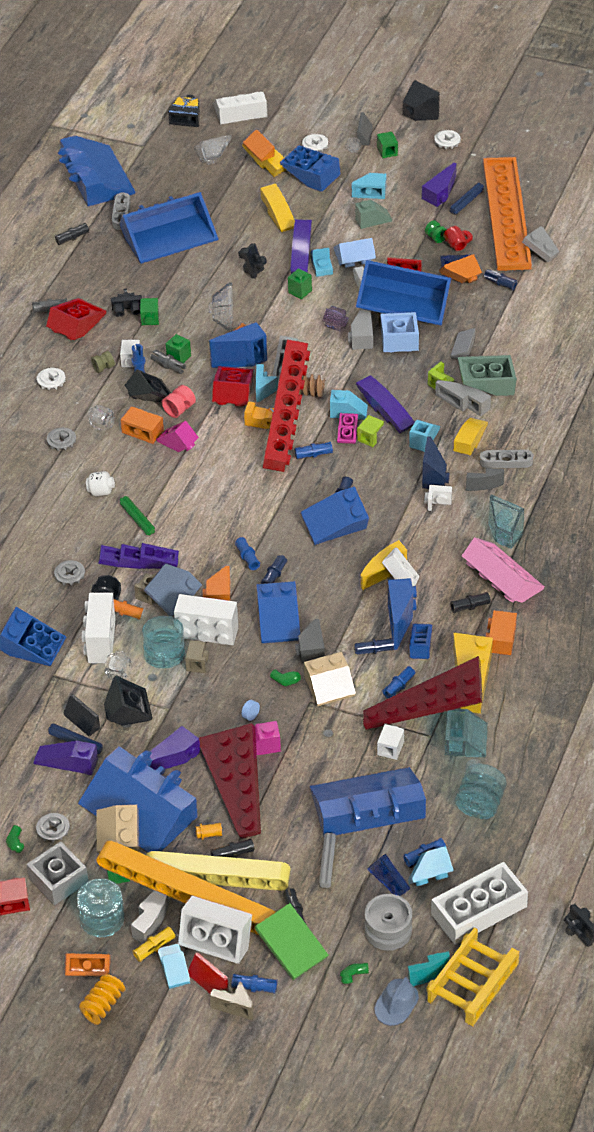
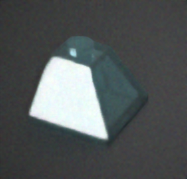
M491 494L489 497L488 524L495 542L510 549L514 547L523 535L524 508Z

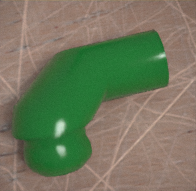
M275 669L271 672L270 678L282 686H290L299 682L301 675L295 671L282 674Z
M13 825L6 838V844L11 851L21 853L24 849V844L20 842L18 837L22 829L17 825Z
M368 963L350 964L340 972L342 984L352 983V975L369 974Z

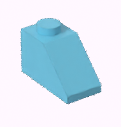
M369 173L352 182V198L385 199L387 174Z
M331 390L330 418H340V413L358 414V419L360 420L366 419L368 405L351 391Z

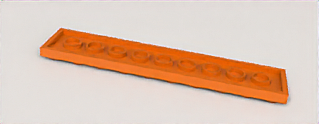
M516 157L483 158L497 271L532 269L530 249L522 243L524 237L527 236V228Z

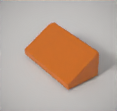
M255 130L243 142V145L261 162L275 156V147L258 130Z
M66 953L65 976L109 975L111 955Z

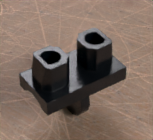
M251 243L248 247H243L238 252L239 258L245 259L243 264L244 272L249 273L250 277L255 279L258 273L264 270L263 265L267 263L266 257L260 256L255 243Z
M124 288V294H117V297H112L111 307L115 316L125 315L124 309H131L132 315H140L142 295L128 293L127 288Z
M576 904L570 905L568 915L564 918L565 923L568 925L565 932L568 936L576 934L586 947H590L594 943V923L589 920L591 917L590 911L586 907L579 908Z

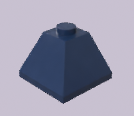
M427 436L423 457L422 489H429L430 485L445 486L446 483L449 484L450 472H447V464L430 436Z

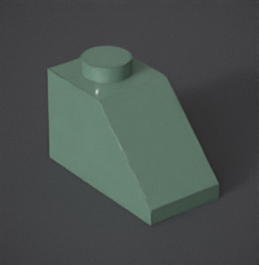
M367 200L355 203V220L361 229L392 222L387 209L376 202Z

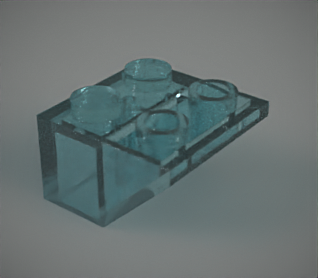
M468 709L447 711L445 755L486 758L488 723Z

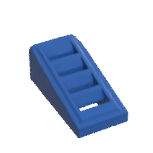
M413 624L410 640V658L429 659L432 638L431 624Z

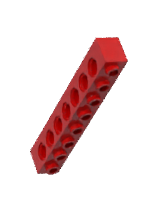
M287 339L264 456L263 468L284 472L285 465L289 466L291 455L288 454V450L293 448L294 440L290 438L291 435H295L297 425L293 424V422L298 420L299 410L296 409V406L301 405L302 395L299 394V390L303 391L305 380H302V376H306L308 365L304 364L305 361L309 362L310 351L307 350L308 343Z

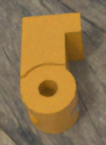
M248 402L244 412L245 426L270 429L274 408L256 407V403Z

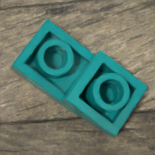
M449 952L427 955V963L408 966V979L412 986L421 985L436 979L450 960Z

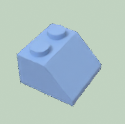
M372 238L340 243L333 247L340 266L345 265V268L353 267L357 262H361L364 265L366 260L371 261L376 258Z
M416 312L381 314L383 352L419 351V331Z

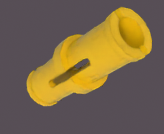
M167 926L155 936L148 937L147 941L132 950V953L141 962L153 952L157 953L163 945L175 938V934Z

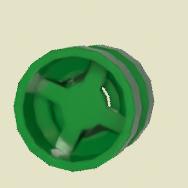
M432 220L426 225L425 234L432 237L436 243H441L445 240L444 233L447 229L436 220Z

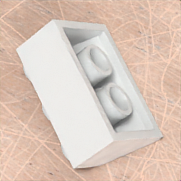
M263 92L216 99L213 103L220 124L267 117V101Z

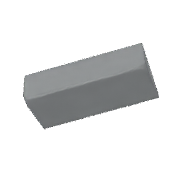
M475 328L458 333L450 358L469 357L475 340Z

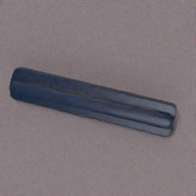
M480 183L475 184L450 206V212L454 215L459 213L484 190V185Z
M52 723L48 728L50 735L66 742L81 741L96 744L98 755L103 750L102 743Z

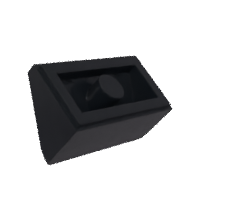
M71 694L64 710V716L87 736H91L100 729L99 715L79 698Z

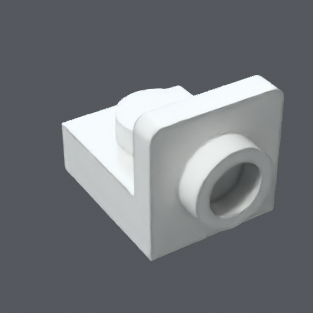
M430 485L429 493L425 492L424 503L428 504V511H432V503L451 505V486Z

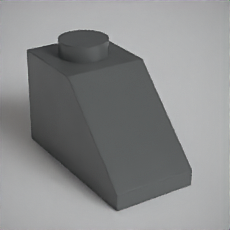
M314 619L298 636L299 644H295L296 656L301 658V664L325 656L319 619Z

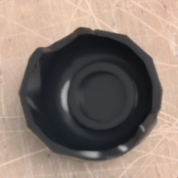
M110 575L99 576L92 585L91 593H113V599L118 600L121 594V583L116 577Z

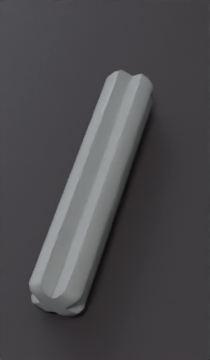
M326 833L324 835L319 886L321 888H329L331 886L336 841L334 833Z

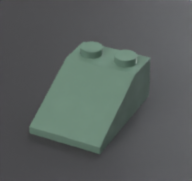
M511 355L458 357L457 360L463 384L496 396L515 394L517 378Z

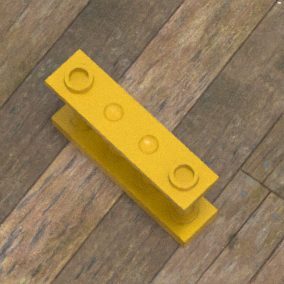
M475 927L470 934H465L461 946L437 978L431 980L426 988L428 992L427 1002L432 1003L437 995L464 1009L466 1013L465 1023L472 1027L519 964L518 950L511 948L507 954L504 953L502 955L477 941L478 929ZM473 948L499 962V966L496 970H490L466 956ZM462 964L486 977L487 982L485 985L479 986L455 973V971ZM450 979L475 993L476 997L473 1001L470 1000L468 1002L443 987Z

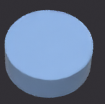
M254 700L247 701L242 708V717L249 721L254 720L259 713V703Z

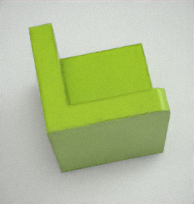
M443 362L438 363L428 371V386L435 390L436 381L438 380L454 382V378L444 373Z
M368 415L357 428V441L374 447L377 444V432L384 425V421Z

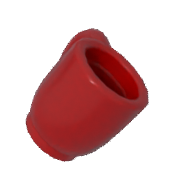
M452 226L445 231L444 239L451 248L461 251L466 247L467 243L472 241L473 235L469 231H462L458 226Z

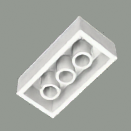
M502 862L433 898L431 902V915L456 945L462 942L465 934H470L474 927L478 929L479 933L526 908L528 891L507 865Z

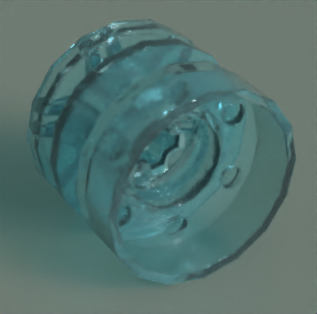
M157 616L144 624L142 629L144 657L148 664L163 669L178 665L185 656L184 628L182 623L171 616Z
M473 764L468 766L455 797L457 807L466 815L474 818L489 819L494 817L507 786L505 776L498 769L490 765Z
M95 879L81 887L77 894V904L82 928L88 934L95 937L110 936L120 930L125 918L120 887L107 879Z

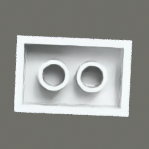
M89 593V600L85 601V613H87V616L83 618V625L86 629L82 630V642H86L84 643V655H87L88 663H112L116 621L113 593Z
M179 594L174 609L177 638L234 645L238 631L237 602Z
M191 896L181 911L178 945L239 964L248 951L252 914Z

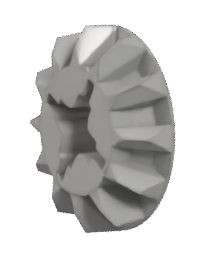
M57 428L48 434L47 443L51 446V449L56 448L58 451L60 449L66 450L67 447L72 448L73 444L76 443V435L71 429Z
M73 560L60 563L54 571L57 582H62L63 585L69 583L71 586L74 582L79 583L80 579H84L85 574L84 566Z
M59 813L44 815L38 820L36 825L38 836L42 837L44 841L51 840L52 843L57 839L62 840L63 836H68V830L70 829L68 819ZM49 824L57 828V831L50 830Z

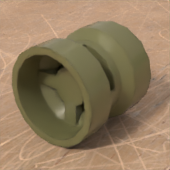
M109 351L103 352L100 356L95 355L91 357L92 366L97 373L104 371L105 368L110 369L115 366L114 358Z

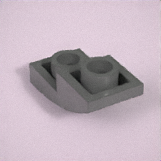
M486 468L485 473L467 472L466 491L488 490L504 485V469Z

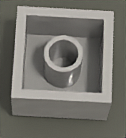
M59 842L27 863L30 881L53 905H56L88 883L86 866L62 842Z

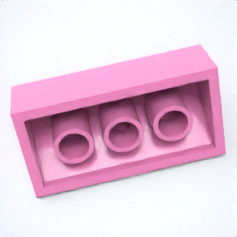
M474 537L462 554V557L467 560L466 564L480 571L479 575L486 580L489 579L492 582V587L498 591H503L505 593L504 597L511 602L518 601L523 603L545 587L492 542Z

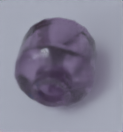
M331 306L329 309L326 308L322 321L325 322V327L340 331L343 326H347L349 317L346 316L347 312L345 309Z

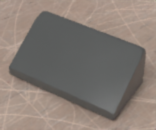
M364 112L360 113L357 144L368 146L370 145L373 125Z

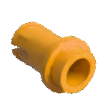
M200 823L199 826H195L197 839L201 838V840H204L206 837L222 836L221 823L202 825Z

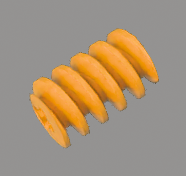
M102 975L94 985V988L86 995L84 1001L79 1004L81 1013L91 1023L100 1024V1018L106 1016L105 1011L109 1012L111 1010L110 1005H115L116 999L121 997L120 992H125L124 984L112 975Z

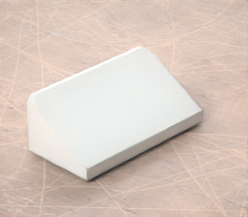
M394 548L382 563L394 579L411 578L412 586H415L419 575L399 549Z

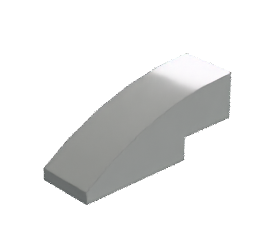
M436 381V396L463 412L468 408L482 416L490 410L491 396L483 391L460 383Z
M154 890L138 906L139 917L131 924L132 937L143 944L147 941L148 937L156 934L167 913L170 902L169 896Z

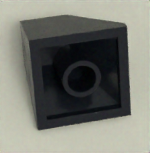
M414 80L402 102V115L413 121L438 120L440 92Z
M138 369L124 385L129 391V396L143 401L162 402L171 393L162 379Z
M119 676L113 677L104 702L107 720L121 726L151 721L153 718L146 688Z

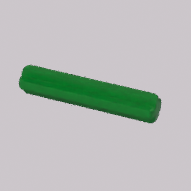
M128 496L121 497L120 505L148 536L154 534L155 527Z

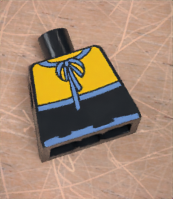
M188 94L186 97H177L168 111L169 125L199 127V99L191 94Z

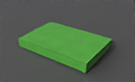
M290 903L255 926L257 933L293 981L329 956Z

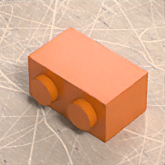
M131 406L121 418L122 433L154 444L164 431L163 417Z
M493 611V617L488 619L487 626L490 633L486 632L485 637L493 638L492 653L512 654L517 613Z

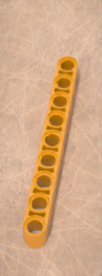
M106 841L96 859V862L102 868L185 904L191 896H195L252 914L250 932L257 935L259 934L255 930V926L276 913V911L114 841Z

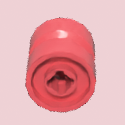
M180 385L162 400V407L169 416L178 418L196 402V398L190 388Z

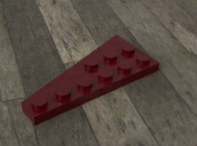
M479 656L363 710V725L365 729H372L384 726L385 724L389 725L482 703L481 661Z
M250 723L200 737V748L238 835L244 839L261 834L255 726Z

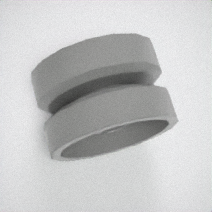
M382 894L376 896L368 903L365 909V935L368 942L375 948L389 951L402 948L409 942L412 936V908L404 898L395 894Z

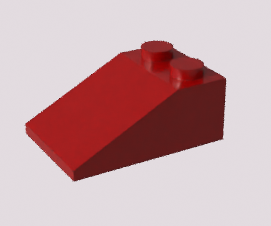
M77 298L50 307L46 327L52 329L55 333L66 335L70 340H76L84 337L106 315L107 311Z
M218 366L213 380L212 402H216L218 405L232 403L239 407L247 405L250 399L254 369Z

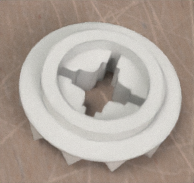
M451 130L440 131L435 135V144L439 145V148L453 149V147H457L460 143V135Z
M320 134L308 135L302 141V146L320 152L327 149L328 139Z
M58 368L44 369L37 376L38 385H41L42 389L48 388V390L51 388L57 389L58 386L62 387L63 383L66 382L65 373Z

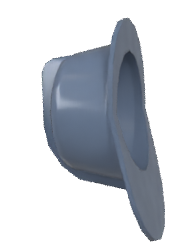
M407 977L395 979L388 983L377 1000L375 1015L383 1024L393 1026L403 1023L417 1004L419 999L418 991L412 986Z

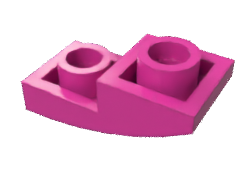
M340 413L337 443L356 444L358 414Z

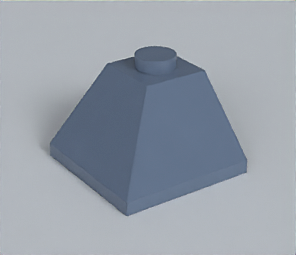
M165 564L145 587L144 591L171 617L174 615L179 594L194 596L202 584L189 571Z

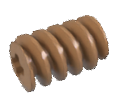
M306 373V376L302 377V380H305L303 391L299 390V394L301 395L303 392L305 396H308L310 393L312 397H315L317 394L319 398H322L325 389V378L321 380V375H318L317 379H314V374L307 378Z

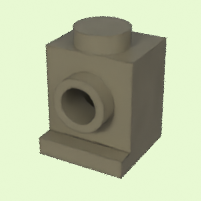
M146 573L141 581L134 585L135 598L150 605H153L155 601L148 594H145L144 589L154 578L155 573L152 575Z
M189 641L185 657L186 671L206 673L209 650H206L207 645L205 642Z

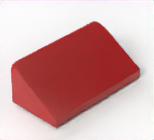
M387 257L388 265L422 272V260Z
M195 953L188 969L189 977L209 994H211L212 989L228 991V977L201 954Z

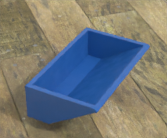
M79 136L60 139L61 149L58 154L62 155V157L59 159V162L65 164L68 173L71 175L69 180L75 182L87 206L114 200L115 196L119 193H127L129 195L136 193L110 145Z
M201 192L175 200L170 196L167 202L157 203L149 208H144L143 205H140L138 211L123 215L119 222L124 238L140 264L218 240Z
M366 260L356 307L385 314L416 312L418 321L442 326L451 278Z
M119 746L105 758L78 804L95 816H97V810L115 805H137L139 809V846L147 852H161L198 817L196 798L179 787L182 781L181 778H178L181 774L179 770H175L167 777H164L162 775L166 771L164 767L160 766L157 770L149 767L153 761L149 758L152 752L144 751L136 758Z
M410 767L310 786L323 836L326 833L340 835L426 818L425 794L421 782Z

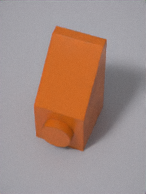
M474 254L448 263L439 269L441 274L460 283L467 281L472 283L478 280L477 277L482 273Z
M225 566L206 581V589H203L204 598L230 601V566Z

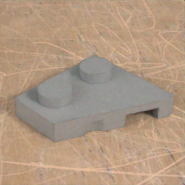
M542 226L524 237L522 241L523 244L547 262L557 257L559 253L558 248Z

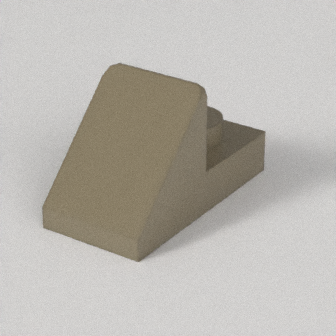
M241 981L234 995L225 990L212 989L210 994L211 1008L253 1020V1004Z

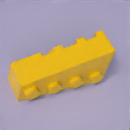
M453 633L455 667L479 656L481 661L482 703L460 708L461 711L481 714L492 656L493 638Z

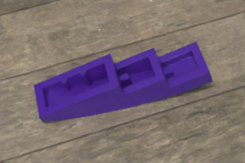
M295 219L291 274L298 268L308 273L312 220Z
M371 375L356 382V386L374 411H379L387 423L391 421L399 434L414 425L415 421L405 408Z
M142 543L140 548L121 544L120 549L101 545L98 564L134 569H161L165 564L177 567L179 551Z

